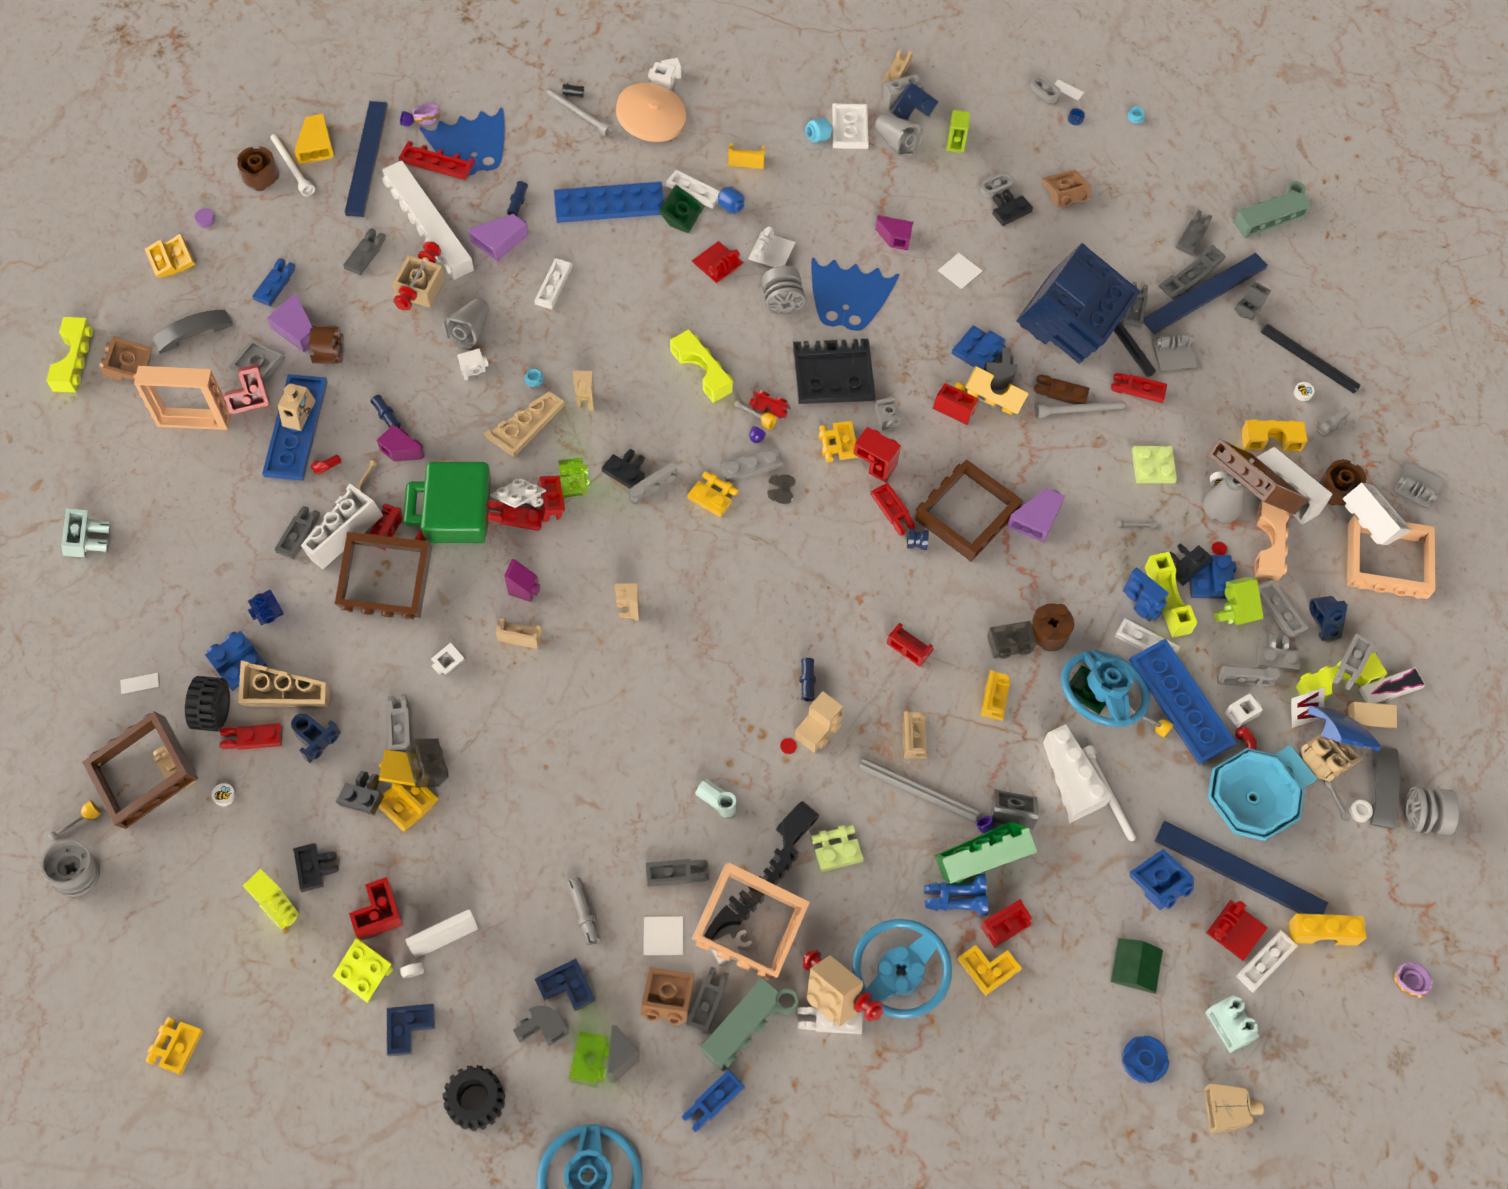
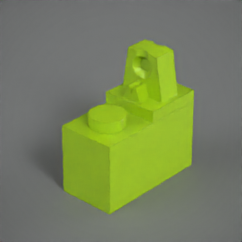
M952 111L947 151L964 153L970 112Z
M1244 577L1225 582V596L1229 602H1225L1224 610L1213 612L1215 621H1227V624L1239 625L1264 619L1258 580L1256 578Z

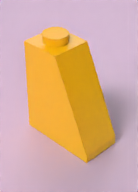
M323 113L305 117L294 149L299 165L334 158Z

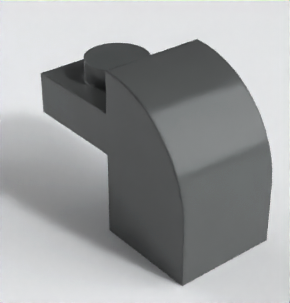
M1254 282L1234 310L1241 317L1253 320L1272 290Z
M1010 348L1002 349L1000 363L987 362L985 371L994 375L990 384V388L993 390L1007 388L1014 380L1018 365L1013 364Z
M547 1006L530 1008L529 1011L533 1018L521 1020L516 1024V1028L513 1029L519 1042L541 1031L549 1046L569 1034L560 1015L554 1009Z

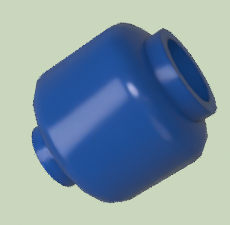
M725 187L719 192L718 204L729 214L740 212L744 208L745 197L735 187Z

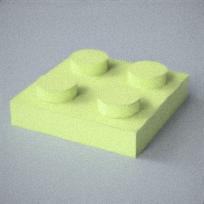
M1133 446L1132 456L1136 483L1176 482L1177 477L1172 446Z

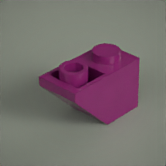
M877 215L875 230L889 247L908 250L913 222Z
M392 425L376 440L379 450L393 461L421 460L424 458L422 444L416 439L412 440L402 428L398 429Z

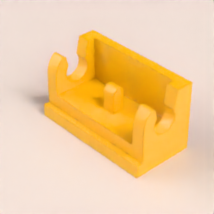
M729 143L728 166L764 169L765 146H761V151L733 149V143Z
M990 670L980 716L1003 721L1011 682L1009 681V675Z

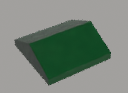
M675 185L658 212L670 227L689 233L705 205L678 185Z
M1081 665L1070 680L1071 690L1081 704L1100 714L1107 705L1106 701L1100 702L1095 698V694L1090 689L1087 681V676L1091 670Z
M1119 938L1111 982L1156 994L1163 950L1145 941Z

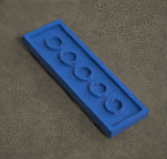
M662 181L554 190L557 223L661 215L658 211L664 203Z
M287 375L285 387L290 383L306 387L316 402L301 431L283 427L278 410L262 472L264 477L304 481L328 381L326 377Z
M1166 638L1130 657V663L1146 683L1150 693L1168 720L1173 723L1174 729L1199 765L1236 745L1237 742Z

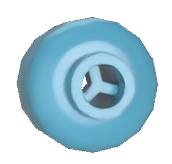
M822 117L810 120L805 128L807 138L814 143L828 140L832 132V125L826 118Z

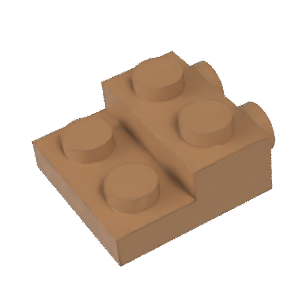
M1076 170L1042 178V184L1050 192V199L1057 207L1069 206L1074 202H1085L1091 198V185Z
M113 336L111 343L107 342L104 353L107 354L106 359L102 358L99 369L102 370V376L122 381V378L135 381L134 374L137 373L138 366L148 365L152 347Z
M650 967L641 1004V1016H645L649 1021H657L658 1018L665 1019L672 1025H679L681 1022L686 1023L695 974Z

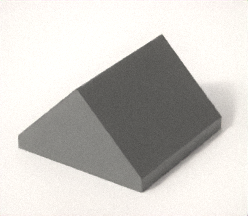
M994 789L991 817L995 823L1006 824L1013 821L1033 830L1039 817L1037 797Z
M612 1025L607 1074L609 1082L615 1083L637 1064L640 1059L638 1050L617 1025Z

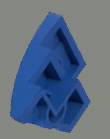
M1310 705L1308 714L1326 719L1322 732L1323 737L1340 743L1362 748L1364 746L1380 751L1381 745L1375 737L1351 717L1330 708Z

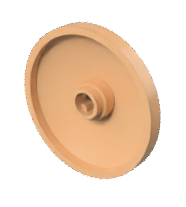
M647 82L636 83L625 88L617 100L616 115L620 124L630 134L639 139L663 142L673 139L684 128L686 121L685 106L673 91L664 86Z

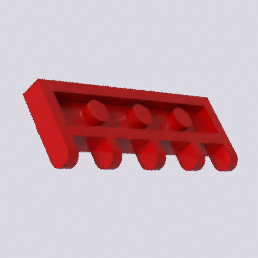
M412 141L406 143L398 157L399 161H403L404 164L465 181L475 164L474 158L465 161L460 159L459 154H455L454 157L444 155V150L441 149L435 153L428 151L426 145H422L421 148L413 147Z

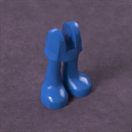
M978 874L972 883L950 884L945 882L938 884L934 882L925 885L924 894H941V898L925 900V908L939 911V909L944 911L947 909L971 910L981 916H988V898L985 896L987 889L986 875ZM949 895H973L978 897L971 899H950Z

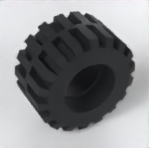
M196 676L192 679L185 698V719L187 725L193 730L220 731L229 713L230 690L225 678Z
M469 1065L466 1070L460 1068L457 1070L458 1074L456 1076L452 1074L449 1077L450 1083H446L444 1086L446 1090L442 1097L444 1108L452 1121L462 1129L467 1130L469 1128L471 1131H477V1128H481V1130L486 1129V1125L489 1123L493 1125L495 1123L494 1119L502 1114L501 1109L505 1106L503 1086L496 1074H493L488 1068L483 1069L480 1065H477L476 1068ZM472 1086L484 1087L488 1092L485 1104L474 1111L465 1110L461 1105L463 1093Z

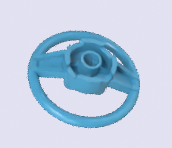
M1098 649L1093 651L1087 650L1073 656L1063 667L1061 673L1063 693L1071 706L1088 720L1109 727H1124L1138 722L1146 714L1150 704L1149 689L1134 667L1124 659L1107 652L1098 651ZM1084 661L1091 671L1087 676L1088 685L1098 701H1106L1111 718L1103 717L1090 711L1073 694L1069 676L1076 664ZM1135 680L1141 692V705L1130 716L1128 692Z
M891 919L873 926L861 937L853 953L852 973L863 981L862 993L869 991L874 1002L877 1000L883 1002L894 995L908 996L915 992L921 984L925 971L924 966L937 949L942 959L943 977L936 994L925 1004L911 1009H896L883 1004L884 1015L907 1019L930 1012L944 999L951 984L952 963L944 942L929 927L909 919ZM893 928H907L923 934L907 948L899 946L886 952L880 960L877 971L878 976L866 988L861 974V959L866 946L876 935ZM897 968L904 969L905 976L902 974L898 976L896 974Z
M581 1125L565 1131L548 1146L538 1167L537 1189H547L546 1177L551 1159L564 1143L577 1136H580L577 1153L566 1164L564 1170V1182L567 1189L611 1188L613 1181L612 1167L607 1158L603 1156L601 1135L615 1141L627 1154L633 1172L631 1189H641L642 1167L636 1150L622 1134L602 1125ZM588 1170L595 1174V1178L591 1179V1182H586L585 1179H582V1175H586Z

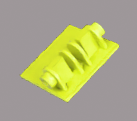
M356 938L333 974V977L368 1003L385 975L389 976L393 968L391 967L392 963Z

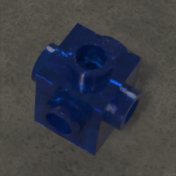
M271 589L264 593L256 594L252 599L248 600L251 606L248 612L253 621L258 619L261 626L273 622L284 614Z

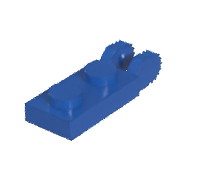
M282 258L278 259L274 264V269H271L252 295L253 299L271 306L289 282L291 275L295 271V264L290 262L285 267V260Z
M727 1070L694 1101L695 1104L683 1114V1120L691 1119L700 1109L704 1116L696 1121L691 1128L696 1133L708 1120L711 1121L743 1091L745 1086L730 1070Z

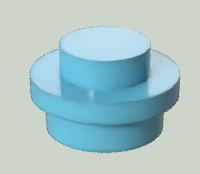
M1141 107L1131 108L1127 114L1128 120L1132 123L1143 122L1145 119L1144 110Z
M530 369L525 374V383L529 387H538L543 383L544 376L538 369Z

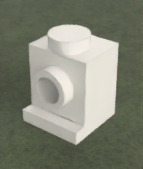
M655 62L653 69L650 68L648 79L651 80V83L659 84L671 90L676 80V67Z
M480 349L457 355L465 381L468 380V376L486 372L485 367L489 366L486 355L482 356Z
M449 643L431 658L434 662L431 666L439 675L443 673L447 676L458 665L463 663L465 659L452 643ZM445 658L451 659V663L449 665L443 664V660Z
M1249 693L1232 703L1225 711V715L1237 729L1257 718L1263 709L1259 701Z

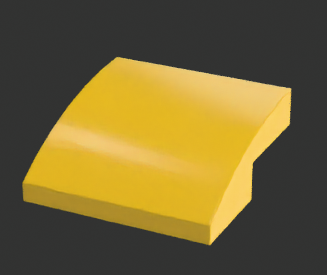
M181 234L166 243L159 240L145 249L155 275L158 278L179 273L196 265L188 245Z
M419 780L417 786L392 783V787L383 793L384 798L378 808L405 832L437 803L438 798Z

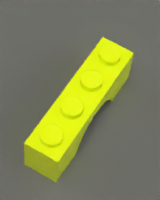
M63 317L59 334L65 344L71 346L70 351L61 361L50 364L46 381L53 392L76 393L77 387L81 383V371L85 367V355L89 352V340L93 336V327L90 326L86 318Z
M688 329L670 339V351L681 364L694 363L706 371V375L703 378V391L713 403L732 393L733 379L731 375L724 372L720 362L713 359L709 349L703 347L696 334L693 335Z
M1165 552L1151 555L1145 565V570L1153 581L1169 593L1165 600L1167 604L1162 609V613L1172 638L1192 634L1198 622L1191 605H1186L1179 595L1176 585V568L1170 553Z
M1375 652L1370 654L1360 676L1354 682L1360 687L1381 680L1387 675ZM1341 662L1334 667H1323L1317 673L1312 674L1309 672L1300 677L1301 680L1295 686L1299 694L1303 695L1325 687L1324 702H1326L1332 694V683ZM1344 672L1341 680H1348L1351 675Z
M261 869L243 885L246 891L260 904L259 907L282 930L285 927L291 926L296 921L299 915L298 911L281 888Z

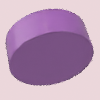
M201 209L195 214V220L200 227H209L215 221L214 214L209 209Z

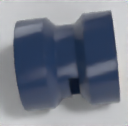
M908 529L906 548L913 549L918 547L920 550H927L929 530H922L916 533L915 529Z

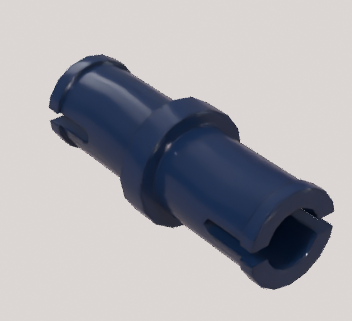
M517 182L515 191L510 197L511 202L507 210L508 215L514 214L518 216L520 207L525 201L524 196L528 188L526 182Z
M381 395L372 397L370 402L377 410L379 418L384 420L389 428L394 425L399 429L401 423L393 414V409L387 406Z
M808 657L801 659V676L799 677V682L802 683L801 700L807 702L815 700L814 683H816L814 659Z

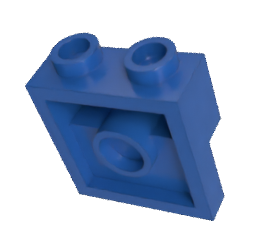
M972 325L952 349L951 354L974 368L977 366L985 370L987 362L994 363L996 356L1001 355L1002 349L1006 348L1004 345L1006 339L991 330L986 333Z
M1211 555L1214 561L1189 581L1191 598L1227 599L1225 596V582L1236 580L1234 579V573L1236 572L1237 565L1235 561H1232L1231 555Z
M1137 567L1131 572L1123 589V592H1125L1129 599L1136 601L1133 609L1140 617L1145 618L1147 621L1151 619L1155 621L1162 614V609L1167 604L1165 600L1169 593Z
M242 631L238 633L231 632L226 636V641L220 645L214 644L210 646L208 653L205 654L221 678L226 679L231 691L239 687L241 661L268 667Z
M1164 849L1130 871V878L1145 891V897L1159 910L1165 907L1167 909L1172 908L1177 898L1182 895L1184 897L1189 896L1194 889V876Z

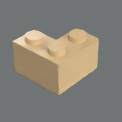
M822 691L810 705L809 715L795 730L794 738L813 753L819 748L823 749L829 741L828 737L830 734H835L842 725L840 722L843 718V705Z

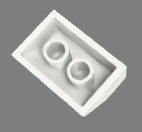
M1361 483L1343 498L1346 502L1345 507L1349 512L1355 513L1359 517V524L1364 529H1369L1372 533L1370 535L1377 544L1389 545L1412 531L1409 525L1374 485Z

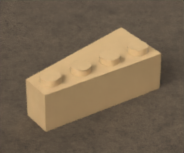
M241 661L239 704L245 707H330L331 686L326 682Z

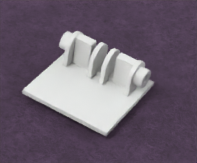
M767 227L763 232L761 231L748 260L773 268L784 266L796 242L775 236L773 228Z
M520 478L505 487L497 489V491L490 494V497L514 508L524 503H530L532 506L538 507L543 503L541 494L546 492V489Z

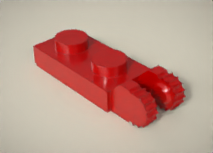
M1116 373L1113 376V380L1116 383L1111 384V389L1120 394L1125 393L1163 403L1168 384L1131 374Z
M889 483L871 491L870 495L900 536L905 534V529L899 520L904 519L909 529L916 528L914 521L909 515V511Z
M499 501L487 502V509L497 511L487 513V520L534 531H540L542 528V510L522 506L514 508Z
M281 723L241 726L237 728L227 727L220 730V735L223 737L237 736V741H220L219 747L222 749L238 748V750L282 746Z

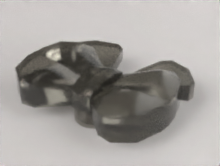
M778 474L771 476L769 483L779 486V489L768 490V497L772 501L776 500L778 503H791L793 501V494L790 488L795 485L796 480L790 475L778 476Z

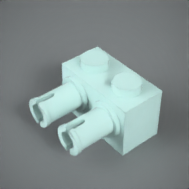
M66 508L61 544L63 556L85 557L87 550L107 552L108 539L88 538L87 535L90 532L109 534L110 521L91 520L88 510Z
M1235 995L1211 1006L1205 1012L1230 1053L1259 1037L1257 1023H1254V1019L1248 1018L1245 1013L1244 1002L1242 1003V999L1235 997Z

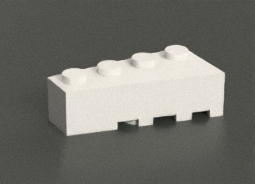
M1275 447L1257 457L1308 499L1294 515L1302 525L1322 512L1333 495Z
M352 484L347 486L346 494L336 500L335 503L337 505L335 508L325 514L323 523L320 526H316L301 545L310 560L321 569H324L344 551L347 532L364 533L383 516L375 502Z
M1065 724L1048 732L1043 744L1051 768H1053L1057 786H1059L1062 795L1061 799L1066 808L1070 824L1106 806L1111 795L1067 725Z

